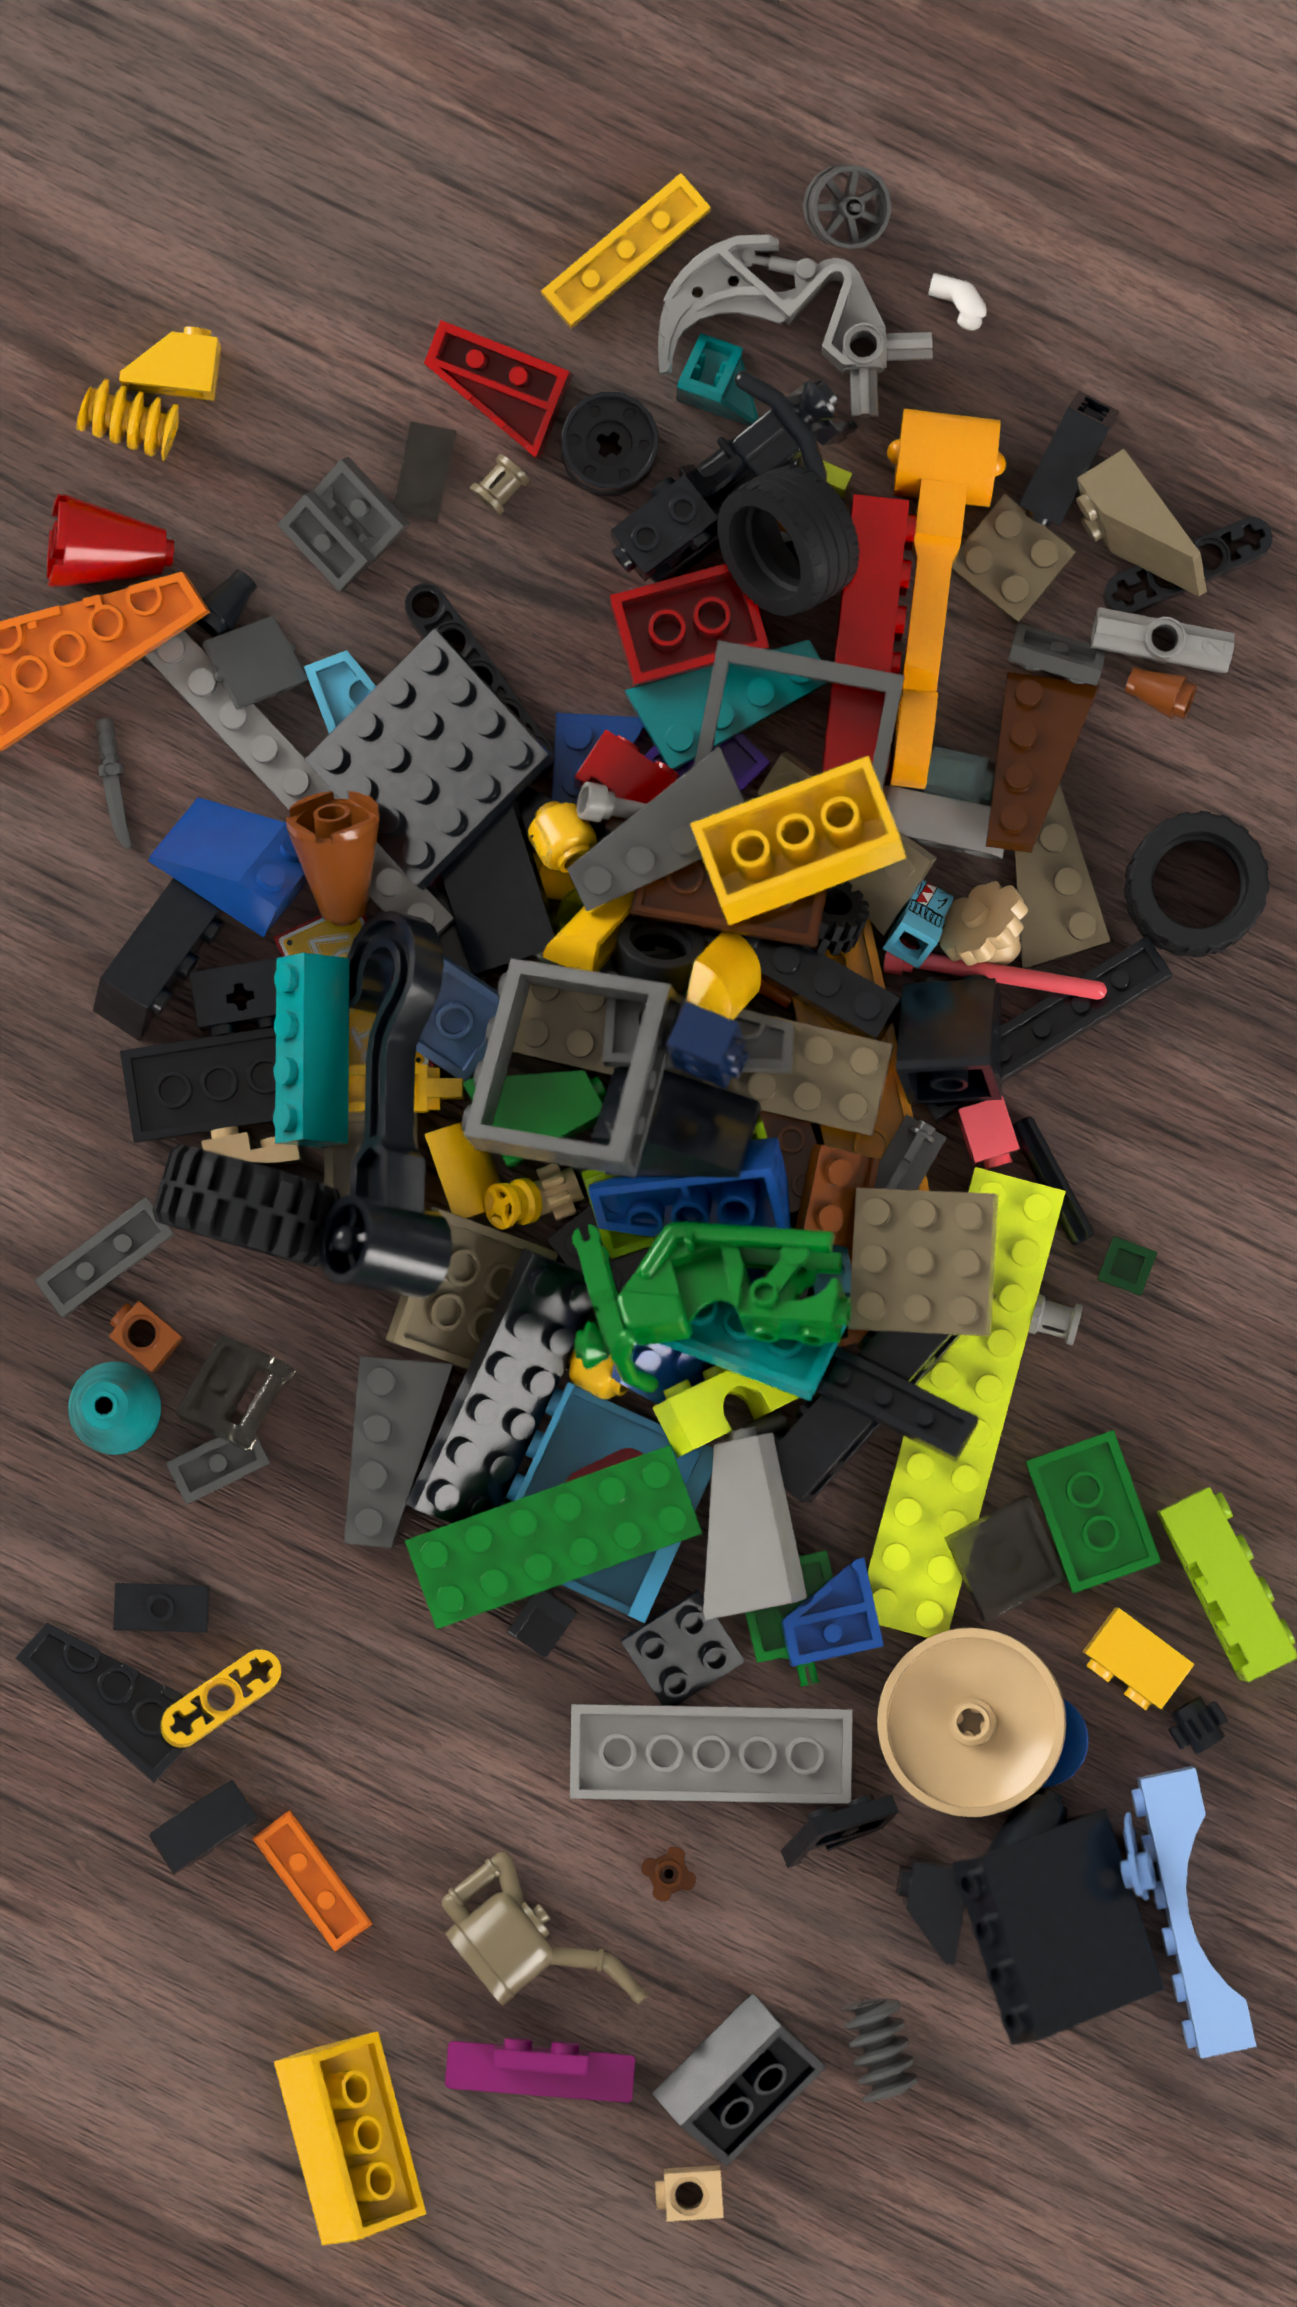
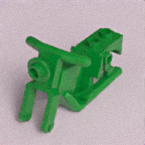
M686 1221L671 1222L661 1230L637 1270L619 1295L610 1265L611 1257L608 1250L601 1246L602 1240L598 1229L588 1224V1233L591 1238L586 1242L583 1241L584 1238L578 1228L572 1236L599 1324L598 1327L596 1323L589 1321L584 1330H578L575 1339V1356L577 1359H582L584 1368L591 1369L611 1355V1359L622 1381L647 1393L656 1391L659 1382L654 1375L636 1367L633 1361V1348L635 1344L648 1345L688 1339L693 1332L691 1321L702 1308L712 1302L723 1301L730 1303L736 1308L747 1336L763 1342L790 1339L799 1340L804 1344L814 1346L823 1345L826 1342L840 1343L842 1326H848L850 1323L851 1298L845 1297L838 1278L831 1277L827 1288L816 1296L798 1300L805 1289L811 1287L816 1282L818 1273L841 1274L842 1256L841 1253L832 1252L834 1234L831 1231ZM747 1268L771 1270L766 1278L758 1279L751 1285Z

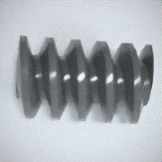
M875 1998L856 2002L840 2009V2011L855 2012L856 2017L844 2024V2027L847 2030H857L860 2032V2036L848 2044L849 2048L864 2049L865 2054L854 2060L853 2065L868 2067L869 2070L867 2074L857 2080L858 2085L873 2087L872 2092L861 2098L862 2102L865 2103L903 2094L918 2082V2076L915 2073L903 2072L913 2064L914 2059L911 2055L899 2053L909 2046L910 2042L906 2036L894 2035L905 2026L904 2019L890 2017L891 2014L901 2007L900 2001L896 1999Z

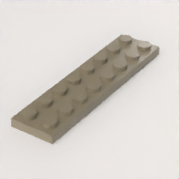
M530 984L512 1053L612 1076L615 1066H604L603 1064L607 997ZM766 1015L794 1023L792 1074L742 1072L738 1079L731 1077L725 1089L679 1069H664L757 1100L760 1103L761 1111L873 1136L894 1045Z

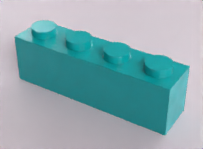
M300 953L276 958V972L274 976L276 986V1017L274 1020L276 1063L273 1071L275 1079V1111L273 1114L275 1143L319 1148L348 1144L349 958L312 953Z

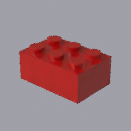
M721 564L610 595V606L633 687L713 666L718 640L769 650L758 605L753 603L736 584L737 582L733 579L731 572H729L727 564Z

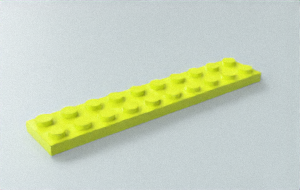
M977 1167L974 1168L968 1192L994 1193L998 1195L993 1292L997 1296L992 1302L991 1336L961 1335L917 1386L977 1416L979 1423L957 1462L903 1436L867 1570L879 1625L926 1638L950 1629L1066 1192Z

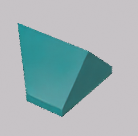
M700 333L679 378L676 400L746 426L754 423L759 417L753 396L739 389L734 381L738 372L746 371L742 359L744 348Z

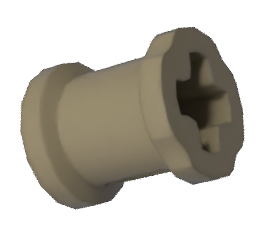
M499 454L496 458L497 465L480 484L473 483L469 489L488 509L501 516L505 511L503 505L520 486L527 487L531 481L510 459Z

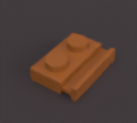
M813 1144L795 1229L831 1231L834 1234V1246L853 1250L856 1188L875 1187L880 1159L825 1145Z

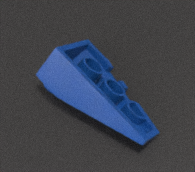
M778 1137L751 1140L739 1178L636 1176L635 1178L620 1175L590 1184L588 1188L599 1229L655 1237L665 1225L675 1221L791 1229L788 1178Z

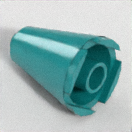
M124 1362L102 1363L87 1370L75 1383L68 1404L70 1423L79 1439L91 1449L105 1454H126L143 1446L155 1433L161 1416V1397L154 1381L140 1368ZM109 1397L113 1402V1409L109 1414L103 1415L102 1404Z

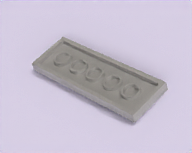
M571 1704L570 1799L849 1804L851 1802L853 1709Z

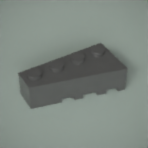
M360 1357L344 1544L394 1547L408 1506L406 1501L413 1489L422 1465L435 1422L437 1421L449 1381L455 1368L454 1364Z

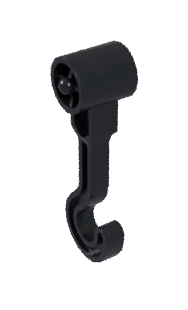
M385 911L377 913L365 922L354 938L347 956L349 958V1008L377 1015L369 1034L366 1055L364 1140L359 1151L351 1161L350 1195H346L335 1202L328 1212L321 1229L319 1243L320 1263L325 1276L333 1283L414 1298H426L436 1292L444 1281L450 1266L453 1247L451 1229L446 1218L438 1211L424 1209L425 1158L416 1149L413 1139L416 1047L441 990L444 969L442 943L435 927L424 918L396 911Z

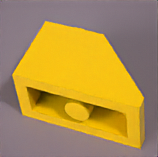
M185 327L183 333L170 332L122 369L119 382L121 385H126L128 391H143L145 393L214 401L221 352L218 337L211 336L210 330L199 327Z

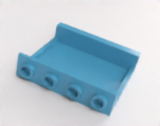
M568 1382L564 1391L559 1388L554 1390L545 1410L546 1414L553 1417L545 1433L536 1430L525 1455L532 1458L533 1461L526 1476L520 1473L516 1474L506 1498L516 1501L563 1484L573 1472L620 1449L633 1448L646 1454L669 1446L670 1443L661 1424L610 1401L599 1399ZM706 1444L678 1458L674 1453L694 1512L712 1475L714 1448ZM681 1541L561 1585L645 1623Z

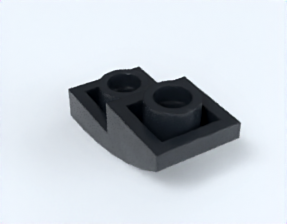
M232 1779L152 1831L149 1837L174 1875L212 1853L219 1844L255 1824L258 1818Z

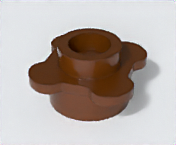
M672 1846L668 1848L666 1854L656 1859L649 1857L642 1864V1873L650 1878L654 1886L653 1896L659 1901L669 1900L672 1893L681 1889L690 1890L696 1883V1876L693 1872L688 1871L684 1862L685 1853L679 1847ZM667 1869L673 1871V1876L671 1878H666L664 1876V1872Z

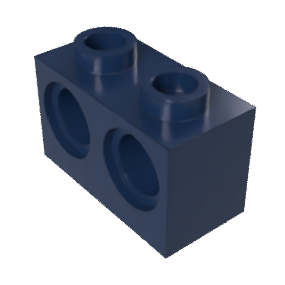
M687 1001L685 1002L667 1042L674 1068L726 1089L731 1077L737 1079L740 1077L748 1058V1052L744 1051L745 1040H743L739 1023Z

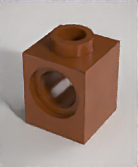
M139 1300L133 1307L127 1302L109 1323L115 1328L109 1337L152 1373H156L185 1339V1337ZM141 1321L152 1323L156 1332L154 1341L147 1347H137L131 1338L133 1327Z

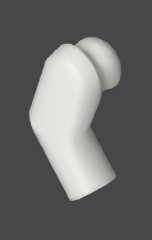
M937 273L933 274L928 295L954 302L960 311L957 320L958 324L967 330L978 329L987 311L986 304L975 287L967 281Z

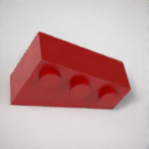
M440 320L424 364L532 456L540 460L574 374L566 369Z
M605 729L576 773L574 787L580 791L585 782L606 785L608 791L614 792L617 798L648 804L677 781L680 775L658 760L653 763L640 753V748L620 735L615 736Z

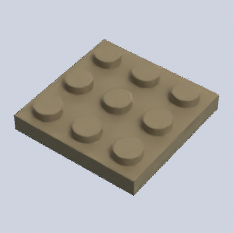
M856 1188L850 1289L852 1310L848 1329L991 1336L998 1195L994 1193Z
M432 1207L431 1210L438 1211L446 1218L451 1229L453 1247L450 1266L444 1281L433 1294L426 1298L400 1296L385 1340L468 1369L523 1249L526 1248L555 1261L558 1252Z

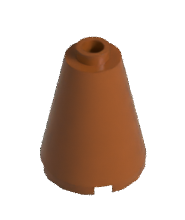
M333 791L307 796L294 803L289 808L290 817H286L287 831L323 919L330 921L336 926H349L356 923L366 913L380 815L378 804L370 796L359 792L348 791L349 799H334Z

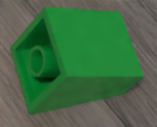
M584 1070L506 1076L492 1126L570 1139L596 1125L607 1092L598 1076L589 1080ZM470 1078L463 1082V1085L471 1101H473L476 1088L474 1086V1078ZM500 1154L509 1171L531 1160Z

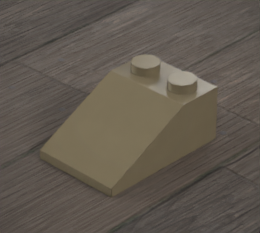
M1125 449L1117 452L1077 478L1081 496L1076 498V501L1084 514V517L1080 520L1085 531L1094 542L1101 539L1111 553L1197 596L1207 592L1200 551Z

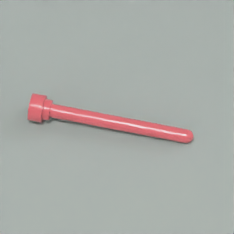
M899 938L904 946L917 950V945L908 944V939ZM886 951L884 973L902 976L903 972L912 973L913 968L917 969ZM930 953L919 968L920 970L961 977L983 975L989 979L996 978L997 983L1096 1000L1104 998L1107 993L1105 984L1100 981L989 962H978L977 964L967 966L962 959L951 961L947 955Z

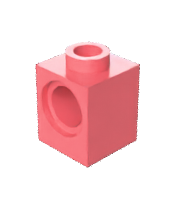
M1003 1095L1002 1100H986L957 1110V1120L972 1166L983 1163L985 1170H990L1012 1162L1010 1154L1017 1152L1020 1148Z

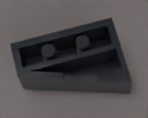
M173 878L100 977L93 1011L139 1041L155 1016H159L170 1002L174 994L172 991L180 978L185 980L190 975L189 972H192L199 960L196 954L204 942L211 945L220 933L225 923L220 919L222 910Z

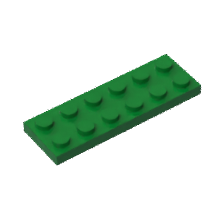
M671 1445L410 1538L405 1540L434 1625L436 1629L692 1538L702 1534Z

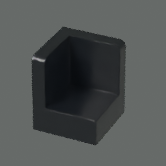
M544 1590L531 1596L507 1633L523 1642L541 1656L546 1657L578 1612Z

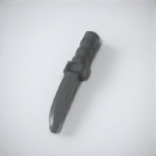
M113 718L99 719L95 721L97 739L99 740L98 747L101 753L100 761L102 763L98 766L99 778H103L108 811L115 834L121 845L129 850L132 848V842L127 825L119 777L124 775L123 763L118 762L119 756L116 750L117 742L115 739Z

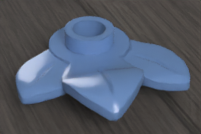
M1128 1812L1124 1817L1125 1828L1122 1832L1128 1860L1121 1861L1122 1877L1126 1889L1134 1888L1137 1896H1142L1144 1900H1149L1150 1889L1156 1888L1154 1867L1149 1851L1138 1852L1136 1830L1133 1829L1131 1813Z

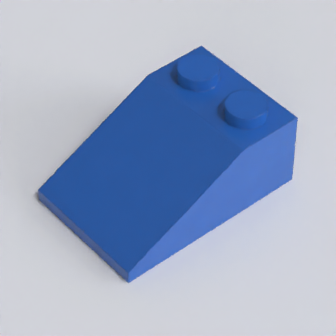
M199 797L148 859L150 863L263 938L308 882L287 831L286 822Z

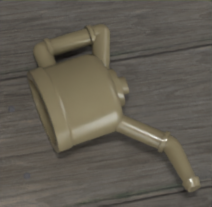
M501 1851L491 1859L487 1858L485 1864L454 1889L450 1888L448 1890L449 1893L442 1899V1907L455 1922L452 1927L444 1932L445 1935L502 2006L509 2002L515 1993L550 1965L596 1969L597 1972L605 1971L631 1997L630 2000L639 2005L649 1997L645 1987L642 1988L622 1962L613 1954L605 1952V1949L600 1948L598 1951L551 1946L546 1939L551 1933L544 1925L551 1918L540 1904L531 1909L524 1901L513 1859L507 1852ZM498 1877L502 1891L495 1893L471 1913L465 1903Z

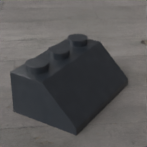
M752 1993L674 2072L668 2075L665 2081L652 2094L680 2127L727 2167L826 2066Z

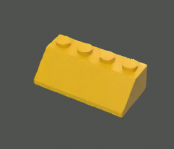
M869 756L690 823L728 925L906 859L901 838Z
M378 2031L312 2048L274 2061L322 2245L360 2240L425 2215L424 2202Z

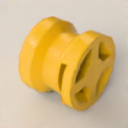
M520 1178L510 1183H496L489 1186L484 1196V1209L490 1223L495 1228L504 1230L513 1227L515 1223L527 1225L536 1222L542 1212V1197L533 1181L527 1178Z

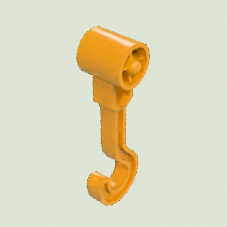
M903 409L899 439L891 442L887 449L888 459L896 465L893 496L918 499L914 542H912V554L916 568L903 668L904 683L896 719L891 762L890 785L917 789H925L937 710L938 692L936 691L951 569L958 557L961 545L965 505L990 507L994 479L1005 471L1006 459L1001 452H998L1001 420Z

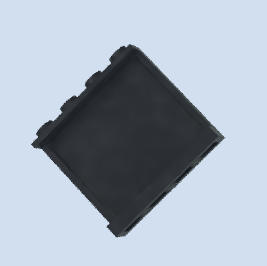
M1106 1809L1068 1818L1067 1822L977 1857L952 1863L957 1876V1885L963 1895L972 1923V1932L978 1942L986 1966L987 1978L993 1988L1001 2013L1002 2025L1007 2032L1011 2046L1041 2041L1164 1990L1132 1888L1126 1889L1121 1871V1861L1123 1860Z

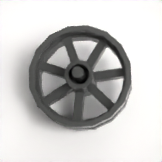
M849 164L829 166L816 174L806 188L803 200L804 219L812 234L824 244L846 249L866 247L878 239L888 225L892 210L890 192L882 178L868 168ZM843 172H849L845 194H843L832 180V177ZM861 175L869 181L872 188L855 196L858 177ZM824 186L834 196L830 203H818L820 191ZM876 196L877 209L875 215L865 211L864 202ZM818 211H831L834 215L825 229L819 221ZM859 217L872 223L866 233L860 237L858 236L855 219ZM844 218L849 241H840L831 237Z

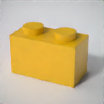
M1117 1607L1113 1609L1082 1651V1653L1090 1658L1086 1667L1108 1683L1115 1676L1128 1686L1124 1695L1145 1711L1151 1704L1158 1709H1162L1195 1665Z

